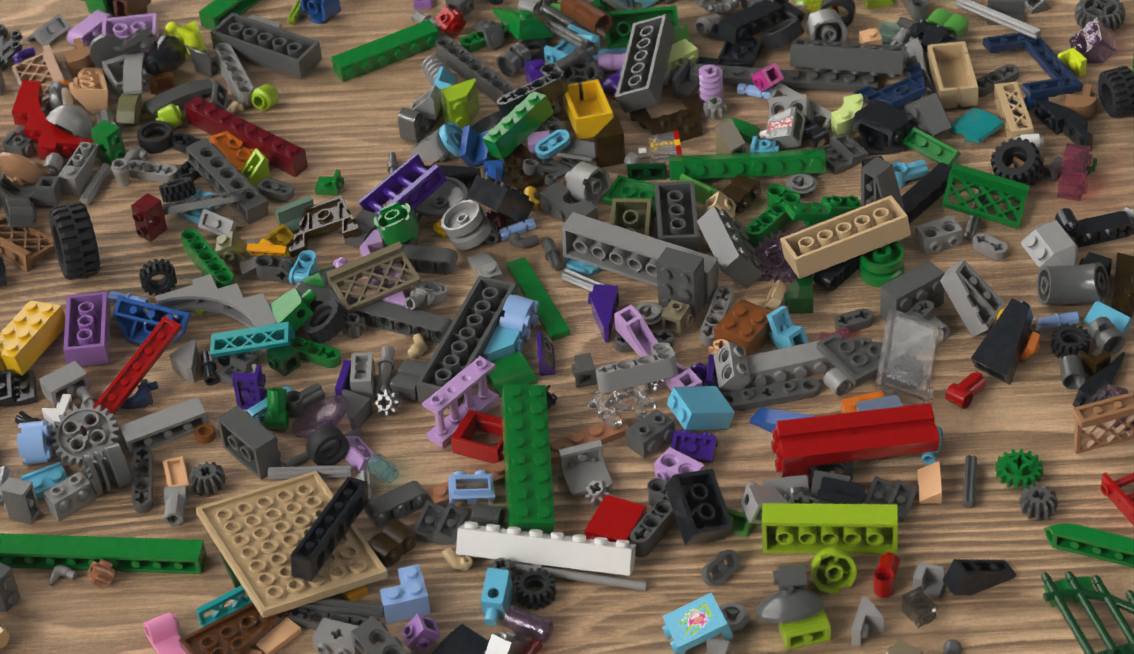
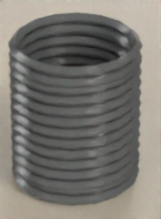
M1076 355L1063 357L1059 362L1063 386L1068 389L1080 388L1085 383L1081 358Z
M476 503L472 510L471 522H477L478 526L485 527L487 524H496L502 528L505 510L500 506Z

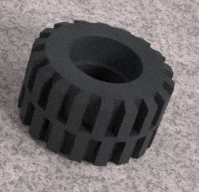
M1121 66L1101 72L1098 78V92L1101 103L1108 115L1117 118L1134 113V73L1128 66Z
M1017 137L1016 140L1010 138L1008 142L1003 141L1001 146L995 148L996 152H993L991 155V167L994 175L1033 186L1037 184L1036 180L1041 179V174L1044 170L1038 147L1033 142H1029L1026 138L1022 140L1021 137ZM1014 157L1025 161L1018 168H1009L1013 163L1012 159Z

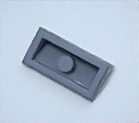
M897 395L856 403L857 412L903 406Z

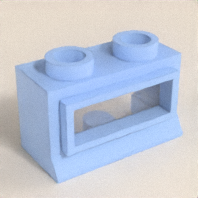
M479 470L475 474L466 475L465 471H456L453 475L449 476L450 504L454 505L455 500H467L468 504H476L477 499H488V504H493L495 499L493 474H488L485 470Z

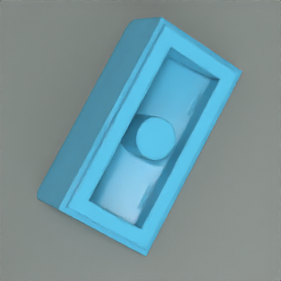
M1099 301L1093 304L1083 320L1084 323L1090 325L1092 321L1099 317H1107L1123 335L1130 329L1131 324L1129 316Z

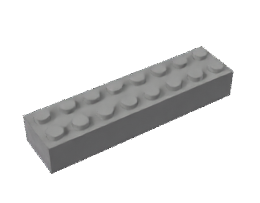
M572 212L562 226L564 257L585 262L592 266H598L601 269L657 286L656 261L665 248L669 247L704 257L706 303L709 302L718 288V258L574 212Z

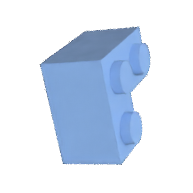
M420 564L399 568L400 585L380 590L387 624L411 619L417 613L422 615L431 614Z

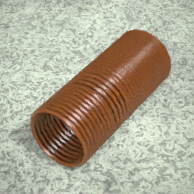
M587 0L561 1L560 10L562 13L597 36L605 34L611 27V16Z

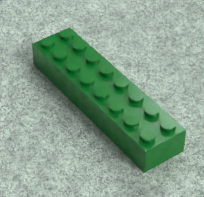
M503 384L501 409L508 527H519L521 531L527 532L531 529L542 530L543 534H551L554 531L555 515L546 385Z

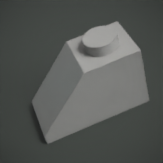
M439 129L420 141L409 151L411 155L417 153L422 160L434 163L438 159L441 162L449 156V150L441 140Z

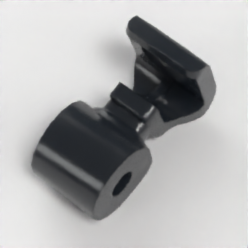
M809 120L804 124L802 141L807 139L813 141V149L818 147V142L822 139H825L823 145L830 144L829 133L826 128L818 127L813 120Z

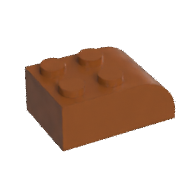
M740 300L715 326L714 339L715 341L725 339L728 342L743 346L746 349L747 356L754 355L770 339L768 332L771 331V327L766 315L773 311L746 300Z

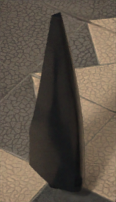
M1124 352L1103 370L1086 380L1078 389L1073 402L1074 407L1107 399L1122 369L1125 357Z

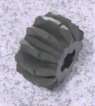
M207 461L205 464L198 463L197 467L191 468L189 482L193 492H197L199 496L206 494L209 497L211 493L217 494L218 490H223V486L226 483L223 468L221 465H217L215 461L210 464Z
M1039 484L1038 487L1030 485L1029 489H1024L1019 504L1021 505L1022 514H1027L1029 519L1035 517L1038 521L1039 518L1047 520L1049 516H1054L1056 507H1058V500L1055 491L1050 490L1049 486L1042 487Z

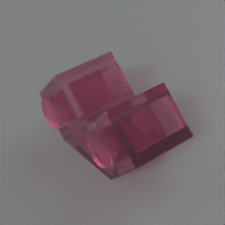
M1067 143L1063 154L1062 172L1058 181L1057 198L1081 201L1083 194H1087L1088 182H1086L1088 168L1093 163V155L1090 154L1091 146Z

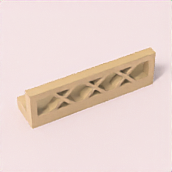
M1018 83L995 84L994 101L1000 118L1004 122L1003 127L1008 141L1010 138L1015 140V137H1018L1020 134H1033L1034 128ZM1014 89L1015 91L1012 92V93H1009V92H1007V91H1005V90ZM1011 100H1014V101L1019 102V103H1017L1016 105H1014V104L1009 103V102H1010ZM1015 112H1018V113H1021V114H1023V115L1020 116V117H1018V116L1014 115V113H1015ZM1019 124H1023V125H1025V126H1027V127H1025V128H1018L1017 126H1018Z

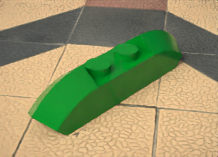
M1056 524L1044 528L1047 541L1052 548L1134 568V539L1077 524Z

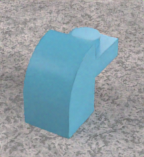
M781 306L766 315L771 327L768 335L778 349L809 343L804 327L793 325L787 307Z

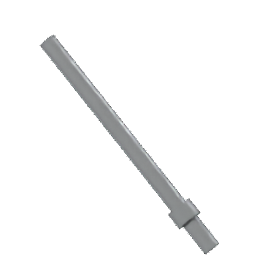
M516 563L515 565L517 572L526 570L528 573L530 568H533V571L541 568V572L544 569L548 570V574L551 572L553 577L642 591L647 590V582L550 568L539 564Z

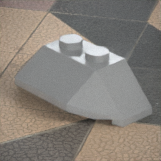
M1057 220L1036 225L1021 240V245L1040 269L1042 266L1077 265L1078 246Z

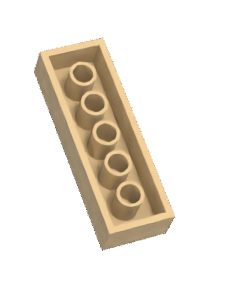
M892 195L780 238L784 258L800 279L910 236L911 232L908 216Z

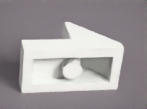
M63 394L56 408H42L44 420L48 424L52 423L53 428H56L54 421L61 422L59 415H67L66 409L70 412L73 411L74 404L71 394Z

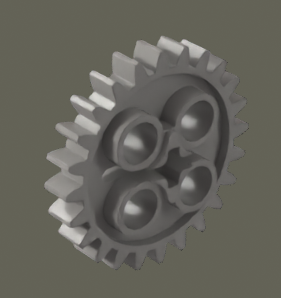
M82 403L81 409L74 405L72 412L66 409V416L59 415L61 422L54 421L56 428L51 429L54 436L50 437L57 457H61L63 462L68 461L70 466L76 462L78 468H80L83 463L82 454L88 452L93 461L92 451L97 450L100 457H104L103 447L119 442L118 435L120 430L113 413L109 414L107 408L102 411L101 405H98L94 409L92 403L86 408L84 403ZM96 421L94 424L88 425L90 422ZM102 438L101 441L95 442L97 439Z

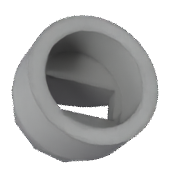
M629 152L624 159L626 167L627 164H639L641 162L639 155L634 152Z

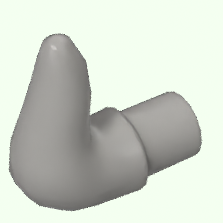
M58 565L53 569L48 583L49 585L54 584L60 576L75 580L77 572L71 570L70 567Z

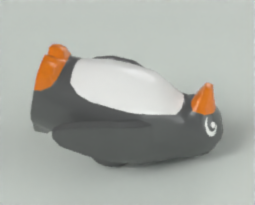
M60 80L51 84L48 88L49 101L46 103L48 111H52L57 106L63 104L74 105L67 80Z

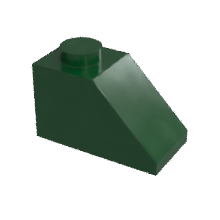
M813 274L798 278L788 285V293H784L785 306L789 305V314L813 313Z

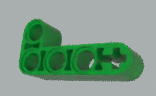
M780 184L768 186V208L746 227V234L749 237L748 242L754 249H760L793 221L785 211V206L787 203L800 202V194Z

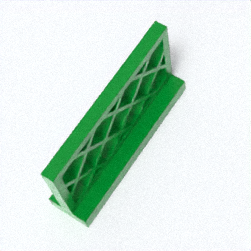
M953 163L948 176L942 207L1019 229L1030 185ZM952 182L961 184L963 187L956 190ZM971 188L981 190L982 193L975 195ZM967 191L970 198L964 200L959 193ZM990 194L998 195L1001 199L994 201ZM955 195L959 202L956 204L949 202L948 198ZM986 197L990 203L983 206L979 199ZM1009 200L1018 201L1020 204L1013 206ZM974 201L978 208L972 209L968 206V203ZM1004 202L1009 209L1002 211L998 204ZM993 207L998 214H989L986 209ZM1013 213L1016 221L1009 220L1006 215Z

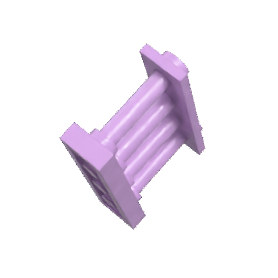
M479 356L422 403L423 407L435 413L436 426L427 433L428 440L444 448L451 442L452 435L468 410L485 414L500 401L499 395L487 388L486 375L496 368L495 364ZM478 383L479 390L472 394V387ZM464 394L465 402L458 407L457 399ZM450 406L451 413L444 418L443 411Z

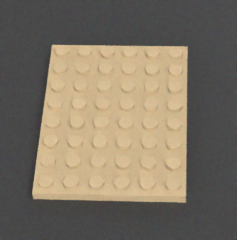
M317 471L196 507L198 518L262 618L388 578L386 568L354 523L312 582L291 576L290 555L334 496Z

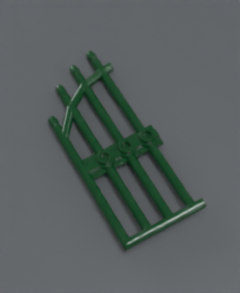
M1071 571L1065 573L1066 580L1072 588L1068 590H1058L1047 572L1041 575L1042 581L1046 584L1045 586L1049 591L1043 593L1044 600L1046 602L1054 600L1084 654H1134V633L1120 609L1134 614V592L1132 590L1126 591V597L1129 601L1127 602L1111 595L1098 575L1092 577L1093 584L1098 591L1082 589ZM1077 598L1107 650L1098 653L1094 652L1064 599ZM1089 599L1105 602L1127 639V644L1116 647Z

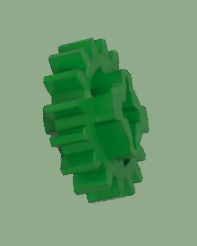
M1011 449L1010 454L1003 452V457L999 456L998 462L995 464L996 478H1000L1001 484L1007 482L1008 488L1014 485L1016 490L1019 489V486H1023L1024 489H1027V485L1035 486V482L1041 481L1044 468L1043 461L1038 460V455L1031 456L1032 451L1023 453V449H1020L1019 452Z

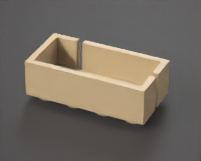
M965 41L928 45L927 63L935 92L943 109L955 108L957 105L961 107L978 105V84Z

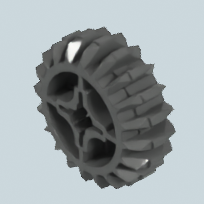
M1080 0L1075 8V20L1081 29H1086V32L1092 31L1093 34L1095 32L1100 34L1106 32L1108 34L1109 31L1115 32L1123 24L1125 8L1120 0Z
M592 61L577 62L563 70L567 84H579L580 99L582 101V82L598 79L599 83H601L600 81L605 80L602 67H599L596 63L593 64Z

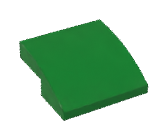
M520 351L491 361L495 364L496 368L486 375L489 383L493 384L499 398L502 397L503 384L534 385L538 380Z

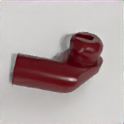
M493 210L486 211L485 215L489 220L496 223L498 231L505 227L507 229L503 214Z

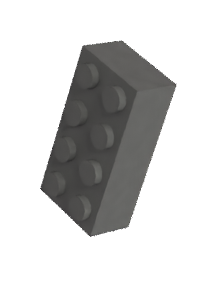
M694 181L654 183L658 239L699 252V229Z
M713 206L697 220L714 257L718 258V265L724 274L746 289L764 274L761 268L762 262L755 256V249L749 244V237L742 231L741 228L743 226L738 219L730 218L724 209L719 210Z

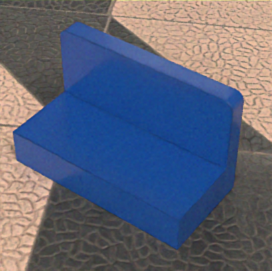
M470 125L463 127L459 157L468 167L489 160V151L482 138L490 130L478 134Z

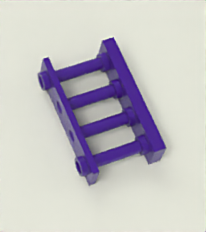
M416 153L358 202L363 210L373 213L377 211L376 214L378 216L380 215L379 211L384 208L382 205L390 199L392 201L387 205L400 202L401 205L408 203L411 210H413L448 180L436 164L427 170L422 159ZM418 175H421L417 180L412 182V180H414ZM404 187H407V188H406L405 190H403L399 195L397 194V193H398L400 190H402Z

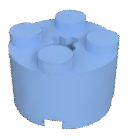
M510 294L504 304L503 310L505 313L504 317H500L499 327L519 330L521 339L528 341L531 335V327H536L539 315H536L539 302Z
M46 420L19 423L18 428L22 429L21 433L17 434V444L20 457L25 458V461L22 462L23 465L51 462L52 457H56V452L52 447L50 439L53 436L51 432L53 424H48Z

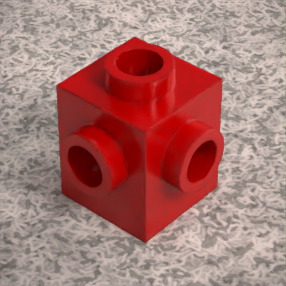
M446 5L435 19L441 26L440 30L446 35L452 34L456 37L467 23L462 17V12Z

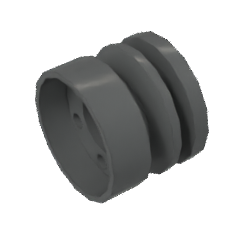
M118 442L103 447L104 457H100L97 450H93V461L88 452L82 454L83 470L86 479L91 483L97 496L103 494L101 484L109 492L111 491L110 481L112 480L118 488L132 483L126 459Z

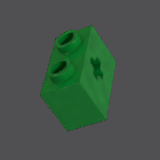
M103 120L91 129L93 142L99 144L97 159L112 166L114 160L125 157L126 152L120 127Z

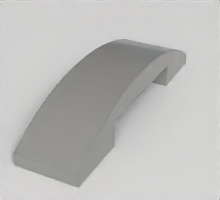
M147 51L126 54L123 68L124 95L140 94L143 92L144 83L142 76Z

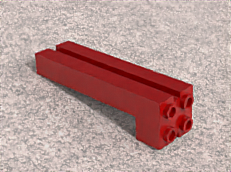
M931 403L777 421L776 429L772 430L773 441H771L772 453H776L777 459H775L776 472H780L781 478L799 475L807 476L809 466L938 451L940 438L937 426L934 423L935 417Z

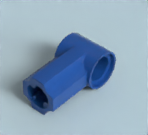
M503 160L484 161V177L487 175L502 182V177H504Z

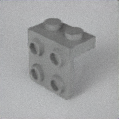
M601 440L559 450L560 467L571 496L576 497L588 494L585 488L589 486L592 480L600 481L603 479L606 484H609L611 487L613 486L604 462Z

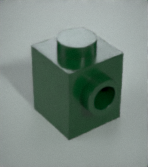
M290 345L266 350L269 367L277 370L284 376H287L301 366L298 351Z

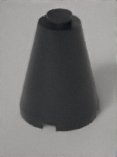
M162 35L158 37L145 59V71L150 75H158L180 68L186 61V48L182 41L174 36Z

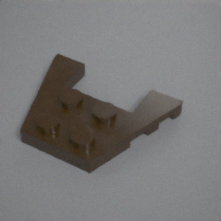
M698 93L682 97V103L686 110L661 115L654 119L651 118L646 108L629 112L632 121L636 120L639 122L640 127L650 130L651 135L662 143L668 142L666 146L672 145L669 142L674 144L673 131L679 132L680 142L702 136Z
M342 196L305 208L298 225L300 230L293 237V247H289L290 256L294 257L308 250V238L320 236L330 230H337L342 227V235L345 239L361 234V230Z

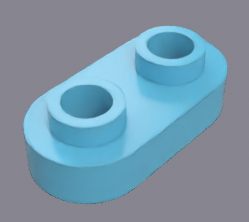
M558 129L537 142L535 145L537 156L541 159H548L566 148L571 142L568 131Z

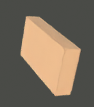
M184 457L163 460L168 487L188 486L190 491L191 487Z
M286 617L253 647L258 651H262L263 654H275L302 633L301 627Z

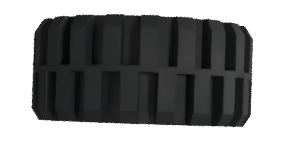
M81 202L53 207L49 211V222L55 252L65 279L75 280L96 275L100 271V256L96 235L87 207Z

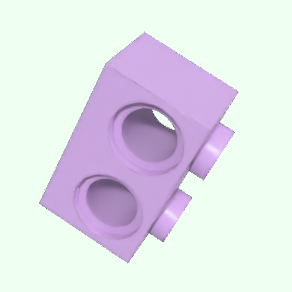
M669 447L654 462L655 478L669 481L674 474L705 470V465Z

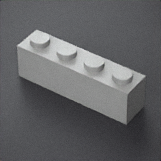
M819 341L747 356L751 379L748 387H758L825 373L830 370V361L817 349V342Z
M198 397L123 424L119 426L122 441L129 455L133 456V452L139 447H148L150 449L190 435L194 433V430L199 425L209 423L206 411Z

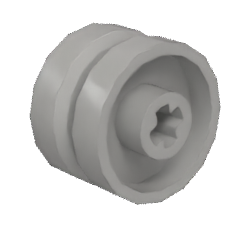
M464 200L454 204L445 212L441 219V226L449 236V239L457 249L461 250L478 246L489 236L492 229L491 222L483 213L480 205L474 200Z

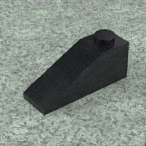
M954 559L942 581L953 595H973L1011 580L1017 574L1005 560Z

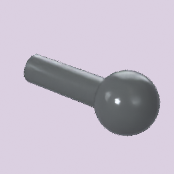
M955 639L947 640L944 643V652L942 654H960L962 651L960 642Z

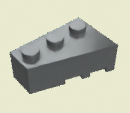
M876 156L861 168V207L892 195L906 213L893 165Z

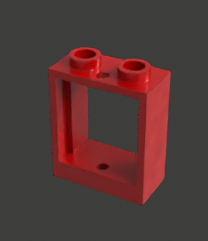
M468 410L451 437L453 453L493 464L502 461L504 458L502 418ZM476 430L502 437L496 447L470 441Z

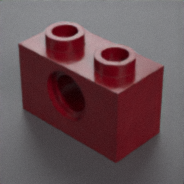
M147 193L131 205L132 217L135 222L136 233L139 237L152 242L167 230L160 199Z

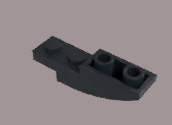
M1036 99L1034 113L1048 129H1051L1056 135L1064 133L1082 151H1092L1093 135L1088 132L1087 121L1066 107L1044 99Z

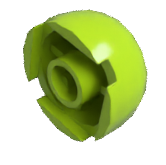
M828 547L815 555L811 562L810 572L813 582L819 590L837 594L841 592L839 589L849 588L856 579L857 569L853 558L845 550L838 547Z

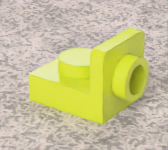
M1071 48L1058 54L1060 60L1079 77L1086 74L1087 59L1076 49Z

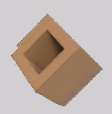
M80 37L73 39L75 50L64 53L67 69L71 77L78 76V73L83 68H93L95 66L90 59L89 46L86 43L83 44Z
M1084 84L1082 95L1066 94L1064 107L1075 112L1085 121L1093 118L1096 114L1097 97L1092 92V84Z

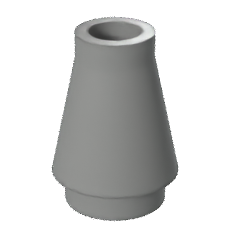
M713 14L699 18L695 23L696 31L701 35L709 34L713 24H719L720 16Z
M123 158L114 160L111 170L119 186L127 187L130 184V164Z

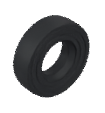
M541 38L522 40L520 42L528 50L533 48L541 49L538 52H530L531 61L538 59L545 61L544 47L546 45L550 46L547 40Z

